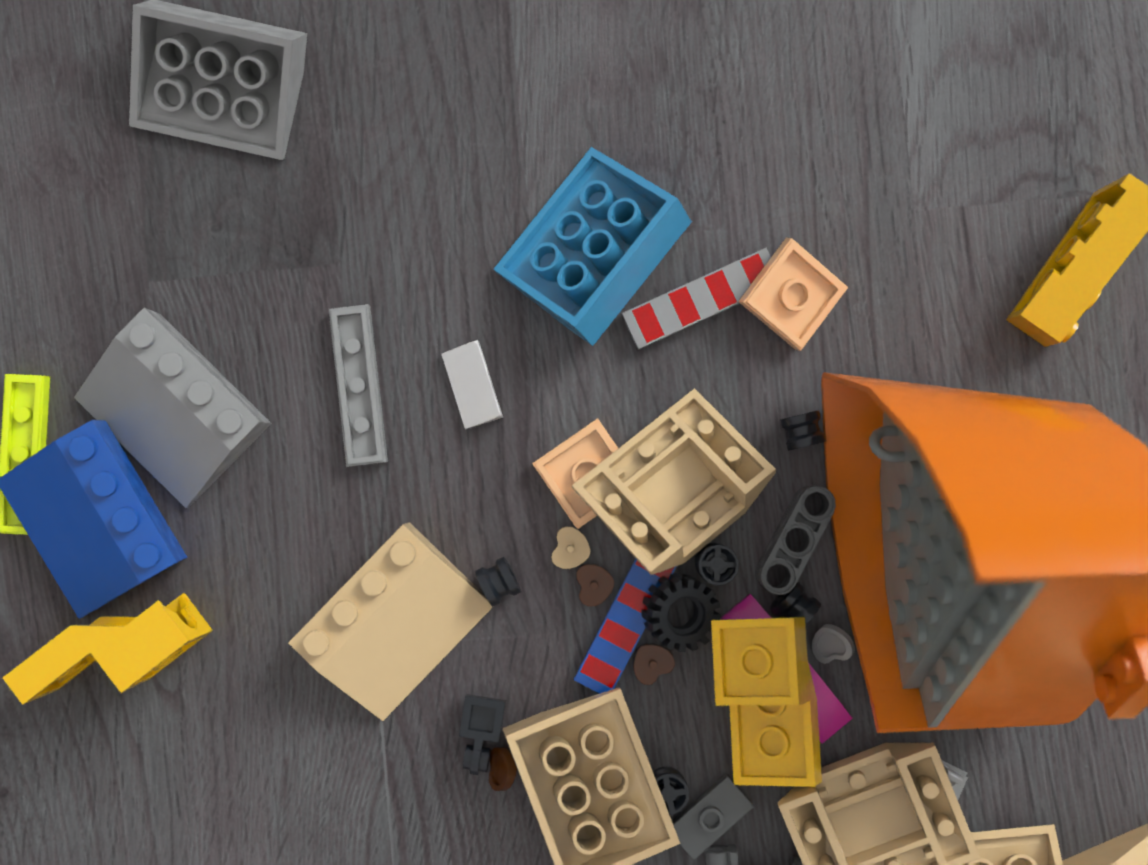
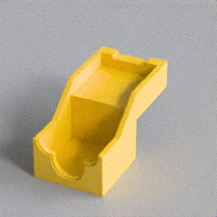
M183 593L167 606H164L158 600L137 617L101 616L90 625H71L6 674L3 680L23 705L59 690L97 661L120 693L151 679L213 630L187 595Z
M805 617L711 620L715 706L730 707L734 785L816 787L822 782L818 707L807 659Z

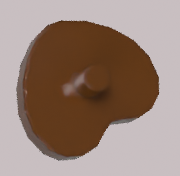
M585 564L577 569L576 579L581 586L579 598L582 604L597 606L603 603L614 588V579L611 574L596 564Z
M657 644L640 645L634 656V673L642 684L652 685L656 682L659 675L670 673L674 669L675 660L668 649Z
M496 747L491 750L489 783L495 791H506L514 783L517 766L512 754L506 747Z

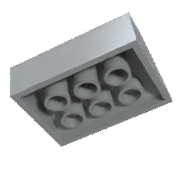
M148 0L133 5L129 126L283 160L287 150L304 74L307 33L160 0Z
M143 308L115 336L74 397L96 420H106L118 442L185 508H189L272 424L161 314Z

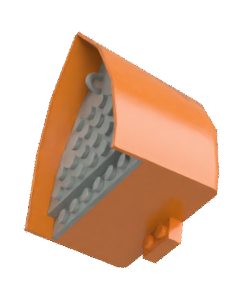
M824 372L821 378L823 433H825L827 439L824 442L826 489L833 494L836 504L831 517V525L842 593L868 690L877 733L1060 725L1076 720L1096 699L1103 703L1108 719L1135 718L1148 706V446L1088 404Z

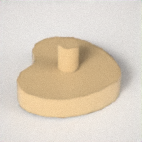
M566 526L558 531V546L552 552V562L562 569L574 568L584 563L590 556V546L586 537L574 527Z

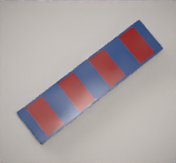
M636 558L634 559L574 676V681L599 694L615 688L646 628L644 623L647 620L642 617L641 610H647V606L642 603L644 596L651 598L653 593L648 590L653 584L658 588L661 585L658 579L663 576L670 580V574L674 573L676 567L650 575Z

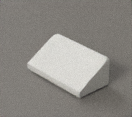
M475 340L442 353L465 429L503 418L480 342Z

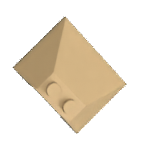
M694 388L574 483L572 488L648 573L653 575L686 563L744 515L774 476L776 469Z
M883 743L821 767L822 782L816 787L794 786L777 802L803 865H963L981 858L934 743Z

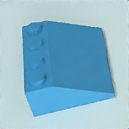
M591 147L493 270L562 325L593 346L692 221L678 198Z

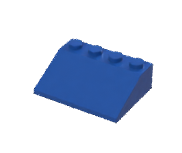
M91 420L53 441L0 477L1 491L79 619L187 558L106 420Z

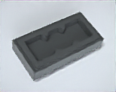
M725 773L672 820L681 843L680 845L695 860L753 809L754 805Z

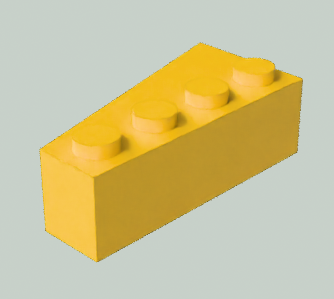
M1129 173L1095 191L1006 320L1044 347L1068 341L1079 326L1077 323L1079 318L1098 300L1101 290L1148 232V185Z

